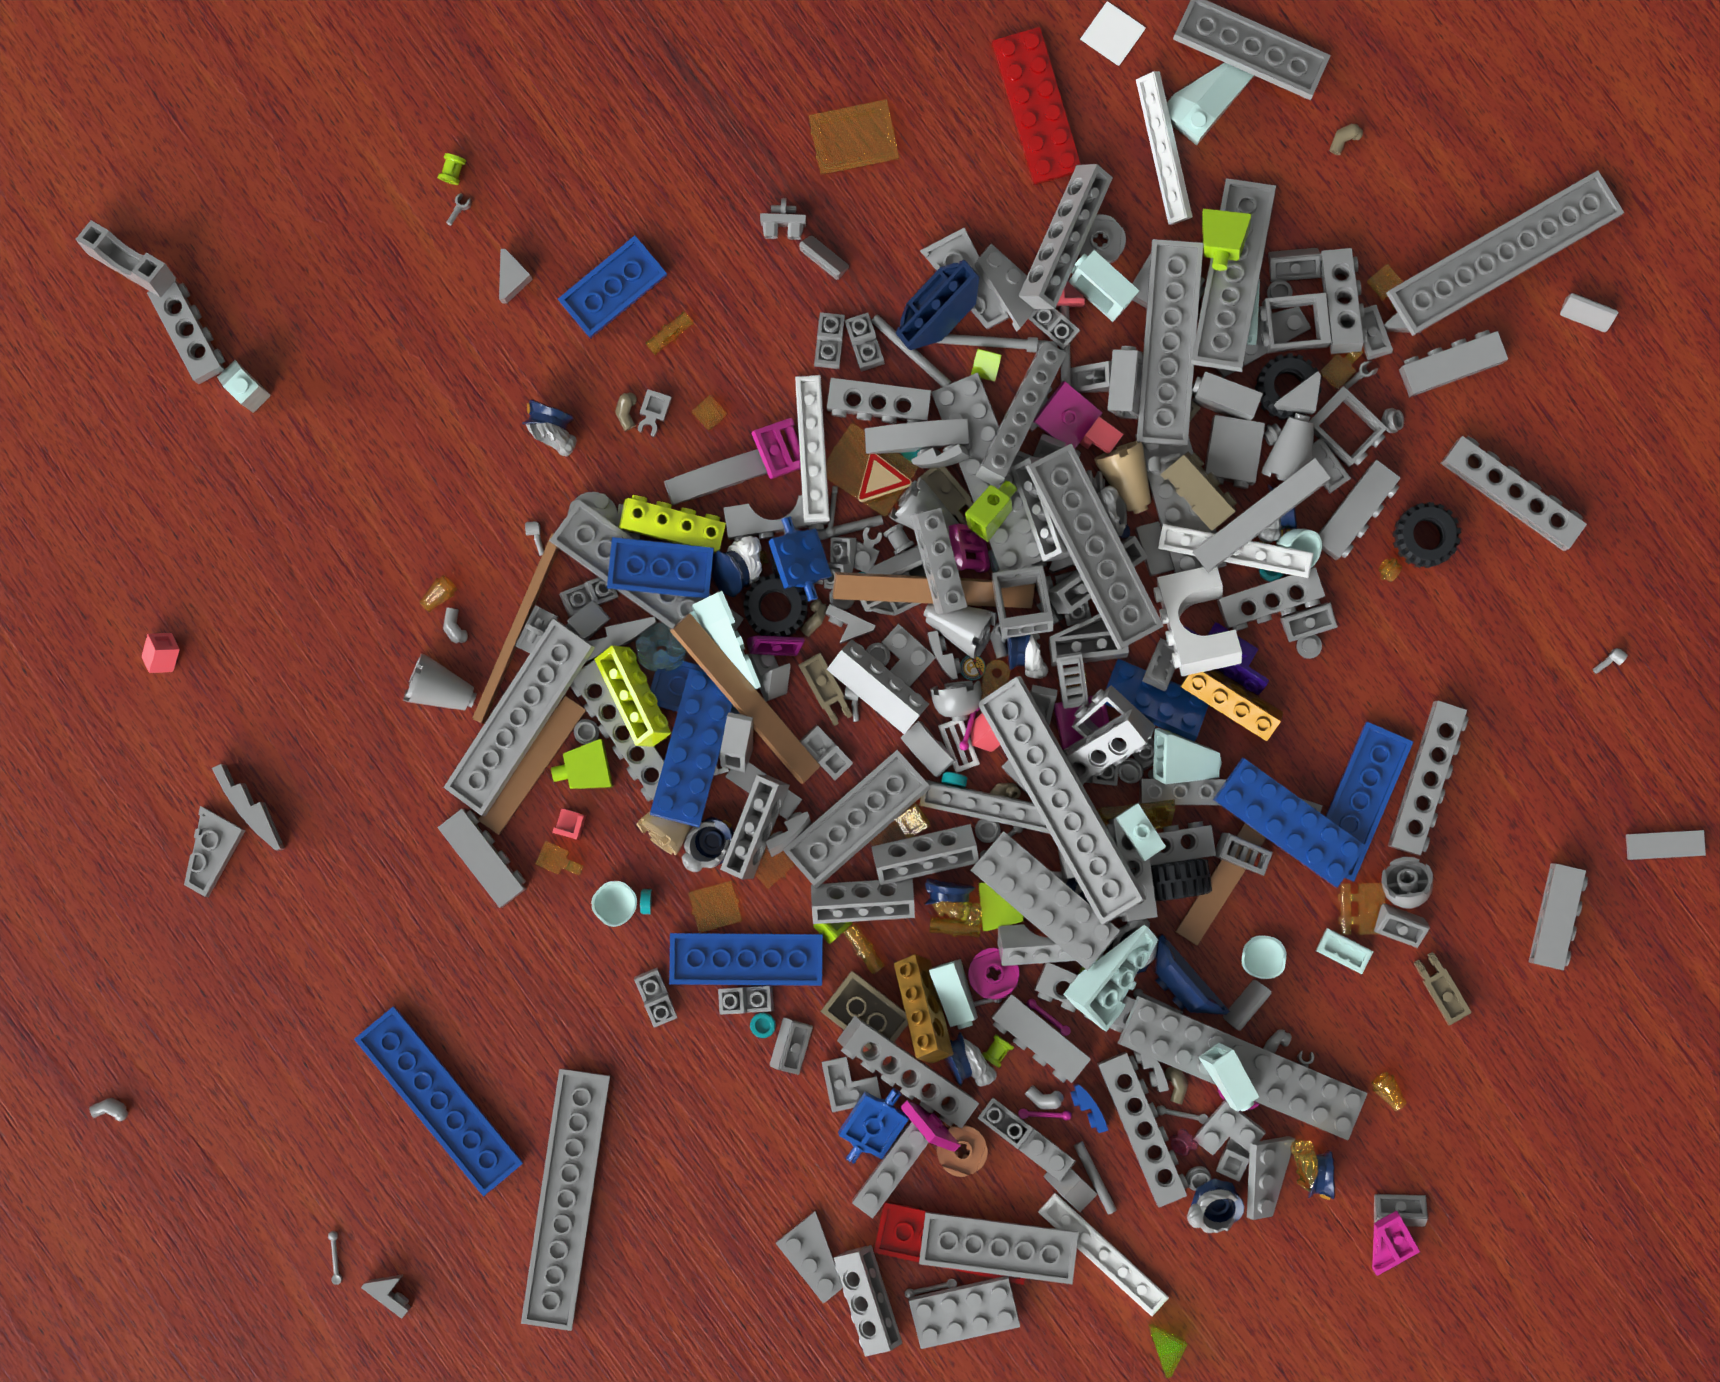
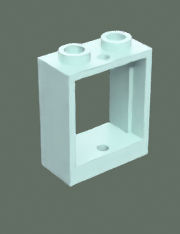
M1095 250L1089 256L1085 253L1075 263L1071 272L1073 275L1068 281L1112 322L1125 310L1139 292L1132 283Z

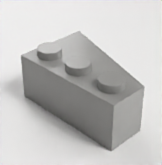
M1100 614L1050 636L1048 642L1052 667L1057 666L1056 656L1081 652L1083 663L1127 658L1129 654L1128 646L1117 649Z

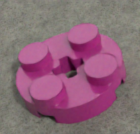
M989 948L979 952L974 957L969 967L968 977L973 990L981 997L998 1000L1010 995L1017 987L1019 967L1018 965L1002 966L999 949ZM991 967L1001 971L996 981L992 978L988 979L986 976L990 973L989 969Z

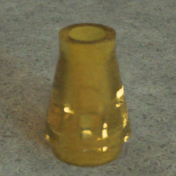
M442 575L440 578L435 579L419 602L425 610L431 612L434 608L452 598L457 588L450 579Z
M1384 1072L1372 1081L1373 1091L1387 1102L1394 1111L1402 1109L1407 1104L1394 1075Z

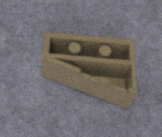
M1188 451L1160 475L1165 480L1169 479L1175 486V491L1178 495L1185 498L1191 505V509L1213 531L1237 510L1234 506L1237 502L1229 492L1225 494L1218 487L1221 483L1212 472L1209 474L1205 472L1201 467L1204 463L1196 453L1191 455Z

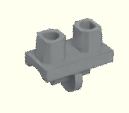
M781 198V205H771V213L781 214L760 213V223L763 226L765 239H778V227H788V239L801 240L803 227H806V215L786 214L796 213V206H787V198Z
M535 605L515 646L531 653L552 619L557 620L558 616Z

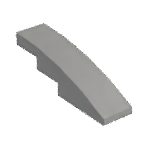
M968 419L924 421L865 428L866 454L916 452L928 447L942 449L951 444L969 445Z
M756 449L664 481L673 506L718 492L720 489L737 485L748 479L768 473L760 453Z
M654 616L605 627L607 637L587 641L595 649L585 663L593 661L612 645L625 646L636 640L658 623L657 619Z
M220 764L213 767L212 770L224 793L246 823L274 850L281 851L285 849L265 802L254 804L245 783L235 785L227 765Z

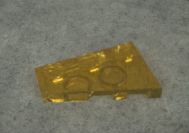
M1175 799L1139 804L1154 828L1171 826L1175 811ZM1133 805L1107 806L1096 810L1106 826L1109 824L1108 819H1114Z

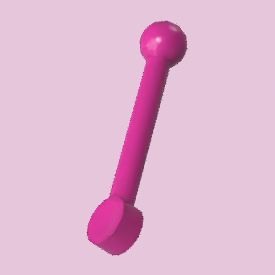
M980 708L970 714L964 739L959 744L960 749L963 751L969 748L968 740L976 712Z
M1034 999L1027 1001L1028 1008H1034L1059 1028L1062 1035L1067 1036L1070 1034L1071 1030L1067 1025L1063 1026L1040 1008Z
M1023 1108L1018 1113L1021 1119H1026L1030 1116L1063 1118L1068 1121L1072 1118L1070 1111H1064L1063 1113L1033 1112Z

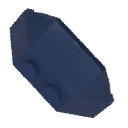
M966 260L940 267L906 303L900 327L897 328L896 334L909 350L942 341L976 305L980 276Z
M1160 933L1157 936V953L1154 973L1158 976L1155 980L1164 991L1169 989L1175 997L1172 1001L1181 1011L1186 1008L1187 1011L1193 1013L1227 1015L1230 1012L1229 1009L1167 938Z

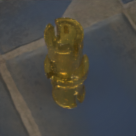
M683 311L668 325L664 324L661 327L662 330L646 341L645 344L656 355L671 341L675 342L678 340L677 336L694 323Z
M931 916L929 933L952 934V937L965 935L980 938L981 921L959 920V917L946 919Z
M857 924L852 925L843 932L856 950L854 953L857 957H861L871 974L878 972L885 966L873 949L874 945L871 941L868 942Z

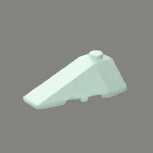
M1223 63L1176 92L1167 102L1172 126L1197 146L1254 75L1230 64Z
M720 591L693 604V611L690 612L691 615L755 690L761 687L749 656L745 655L743 651L745 649L743 640L738 631L734 630L735 620L723 592Z
M1143 925L1098 959L1088 971L1085 969L1070 984L1064 995L1079 1011L1107 1032L1122 1013L1126 1005L1123 1003V1000L1128 990L1134 989L1136 985L1134 978L1138 970L1145 967L1158 939L1147 926Z

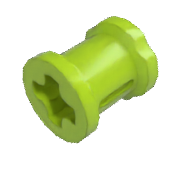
M445 153L444 158L446 160L442 173H439L437 178L450 184L459 185L460 180L458 177L462 165L466 164V160L459 156Z
M995 1034L994 1042L987 1052H983L982 1055L986 1060L1000 1068L1001 1061L1009 1050L1014 1049V1046Z

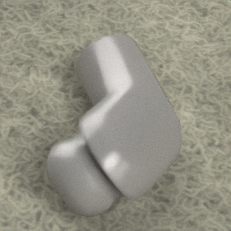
M108 1098L89 1107L93 1118L107 1113L115 1117L117 1121H123L128 1116L126 1106L114 1098Z

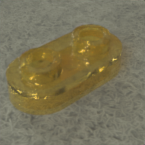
M994 660L987 664L981 685L982 699L1008 683L1010 670L1005 662ZM994 669H1000L1002 673L1001 677H993L992 671Z

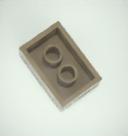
M853 970L820 1011L843 1030H845L853 1017L857 1016L893 1042L896 1041L908 1025L905 1010ZM872 1042L867 1043L865 1047H867L870 1050L872 1047Z

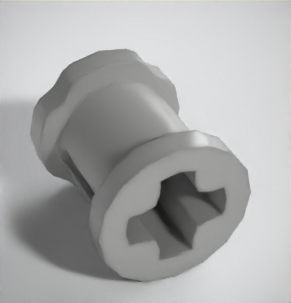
M900 523L883 533V536L887 537L894 547L895 556L915 545L913 541L908 539L903 530L904 525Z

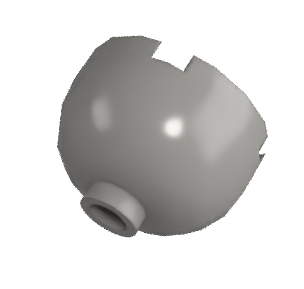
M972 681L944 684L945 689L938 690V686L930 688L933 704L938 713L945 717H952L953 722L967 720V715L974 713L979 708V702L982 700L980 681H976L974 685Z
M1402 857L1390 862V866L1382 872V888L1386 898L1395 906L1412 909L1422 905L1428 900L1433 890V873L1430 866L1427 864L1425 866L1415 857Z

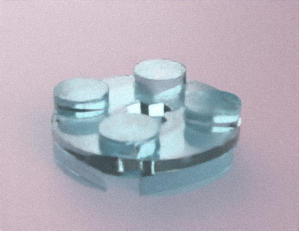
M658 623L654 627L647 629L636 640L638 660L641 665L651 671L664 668L666 671H671L679 667L686 658V649L670 632L671 629L663 623ZM665 646L667 650L664 651L661 649L657 651V647Z

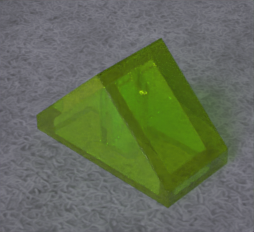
M1155 1324L1148 1325L1164 1375L1166 1378H1170L1188 1344L1184 1339Z

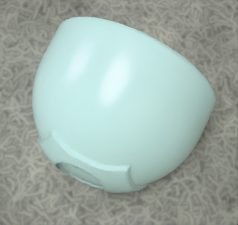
M1309 529L1290 530L1276 544L1281 547L1314 553L1311 568L1318 561L1322 550V541L1319 534Z
M610 881L603 884L593 895L591 901L592 910L604 924L611 927L620 926L626 923L634 914L637 906V897L634 891L624 882Z
M1259 935L1251 938L1245 944L1242 953V966L1248 974L1256 978L1271 979L1279 976L1284 971L1286 949L1281 941L1274 937Z

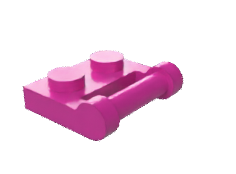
M793 418L765 426L751 433L770 479L801 470L799 440L793 428L795 426ZM780 431L785 432L796 459L795 462L791 460Z
M954 524L948 526L949 539L958 571L974 569L979 573L987 572L990 568L986 541L970 530L967 525ZM965 552L975 553L976 559H966Z

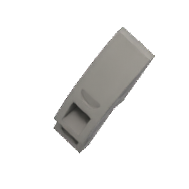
M994 1098L991 1099L978 1117L984 1124L1060 1182L1076 1162L1057 1145Z

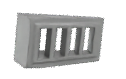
M1076 652L1056 656L1063 707L1073 708L1084 704L1088 705L1082 653ZM1077 663L1078 665L1075 667L1063 668V665ZM1079 674L1077 676L1064 677L1065 675ZM1079 683H1080L1079 686H1073V687H1067V688H1066L1067 685H1073V684H1079Z
M1230 833L1221 834L1215 849V857L1262 876L1265 875L1273 854L1272 851ZM1239 845H1241L1242 848L1238 858H1234ZM1251 849V850H1252V851H1251V854H1250L1249 859H1248V861H1247V863H1246V862H1244V861H1245V858H1246V855H1247V853H1248V850ZM1259 852L1262 855L1260 857L1257 867H1255L1253 865Z

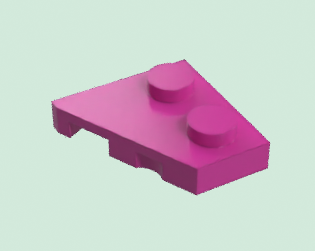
M1397 1210L1374 1223L1372 1268L1377 1276L1420 1252Z

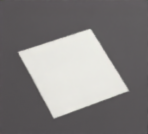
M1107 1L1080 40L1119 66L1146 28Z

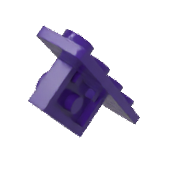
M1215 622L1208 635L1229 630ZM1183 626V627H1184L1186 630H1188L1189 632L1198 635L1197 633H1195L1194 631L1190 630V629L1187 628L1186 626ZM1237 636L1242 650V663L1218 668L1217 670L1244 686L1250 692L1259 695L1267 686L1269 679L1249 667L1258 648Z

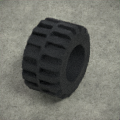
M1287 353L1286 356L1282 354L1276 356L1275 359H1271L1263 367L1256 379L1257 384L1255 385V390L1263 393L1260 399L1263 411H1269L1268 415L1271 417L1278 416L1279 420L1294 417L1295 413H1299L1275 408L1274 404L1281 397L1275 391L1274 381L1280 374L1287 373L1294 375L1299 379L1300 383H1303L1316 372H1319L1317 367L1313 368L1311 366L1312 361L1309 359L1305 361L1303 359L1304 356L1299 354L1296 357L1293 356V353ZM1319 386L1318 396L1320 395L1321 390H1322V388H1321L1320 386Z
M1434 502L1420 503L1411 507L1400 516V519L1394 526L1396 529L1393 532V537H1395L1393 544L1399 550L1398 555L1406 559V563L1415 564L1414 567L1431 568L1451 558V555L1455 554L1457 551L1456 547L1461 541L1459 538L1461 528L1457 527L1459 521L1457 517L1454 519L1451 516L1453 512L1450 509L1446 511L1443 509L1444 505H1434ZM1421 521L1431 522L1439 530V544L1432 550L1423 549L1414 539V527Z
M769 574L770 576L759 578L760 580L756 583L754 582L745 594L744 614L749 625L761 636L787 637L791 634L793 635L804 624L803 622L807 616L808 606L803 589L796 586L784 589L779 575ZM772 592L784 594L791 604L789 615L779 622L769 621L761 612L763 598Z
M1199 858L1151 865L1155 901L1205 895L1213 891L1209 864L1206 859Z

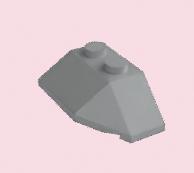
M918 545L871 567L867 572L868 574L926 576ZM860 600L865 611L892 616L921 604Z

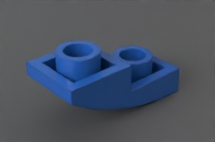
M1078 1083L1073 1084L1075 1091L1070 1092L1074 1106H1079L1081 1111L1091 1109V1113L1087 1114L1091 1129L1096 1127L1098 1133L1108 1131L1104 1117L1093 1098Z

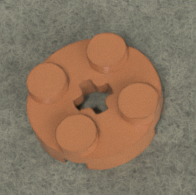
M964 1125L962 1128L958 1126L949 1127L948 1131L960 1145L962 1143L966 1144L969 1154H964L960 1158L957 1151L952 1152L937 1146V1156L940 1164L948 1173L954 1176L965 1177L974 1174L983 1167L987 1159L988 1148L985 1138L976 1128L969 1125Z

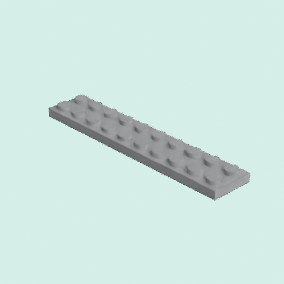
M1597 170L1392 288L1386 294L1411 335L1414 336L1624 214V211Z
M1021 676L1015 677L979 702V708L1101 925L1107 924L1147 899Z
M1137 996L1118 1044L1215 1084L1200 1061L1199 1056L1216 1044L1221 1043L1233 1049L1259 1096V1098L1254 1100L1255 1102L1349 1140L1368 1093Z
M559 1069L521 1324L568 1331L573 1329L611 1075Z

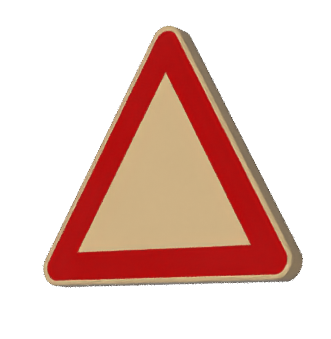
M869 454L858 499L860 502L880 497L910 487L912 482L879 455Z

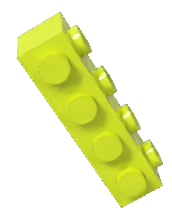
M632 495V499H625L618 526L619 529L675 544L714 548V554L720 550L726 523L720 522L721 517L706 514L705 517L695 515V510L681 508V511L671 509V504L657 501L656 505L646 503L647 498Z
M612 645L594 660L635 745L654 747L671 734L668 721L660 711L657 698L647 684L646 675L641 671L636 661L635 653L630 647Z

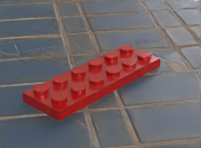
M1037 27L992 40V46L1033 185L1072 175L1076 165H1081L1041 28Z
M885 1201L874 1253L919 1262L925 1212H937ZM952 1269L956 1271L966 1272L994 1279L1005 1276L990 1273ZM1009 1276L1010 1282L1024 1285L1025 1278Z

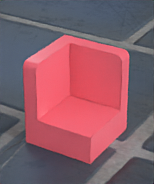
M1067 282L1056 308H1059V306L1084 307L1085 298Z
M1098 417L1080 444L1089 449L1093 443L1109 454L1117 445L1123 433L1101 417Z
M147 634L142 659L149 673L174 671L180 649L173 634Z
M983 713L980 714L972 725L970 733L972 746L992 752L1000 746V743Z
M561 808L553 833L580 840L587 815Z

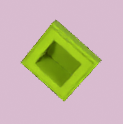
M977 349L971 375L978 373L981 379L995 382L1002 355Z
M853 923L814 924L813 926L831 944Z

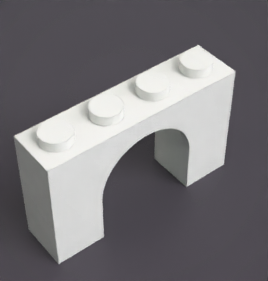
M1204 567L1157 577V587L1153 588L1154 596L1157 603L1161 602L1163 608L1159 610L1162 624H1167L1169 631L1165 632L1168 646H1173L1175 653H1172L1174 667L1180 669L1181 676L1241 664L1242 650L1236 630L1200 636L1186 630L1179 620L1182 613L1188 607L1197 603L1222 598L1223 585L1218 568H1214L1209 573Z

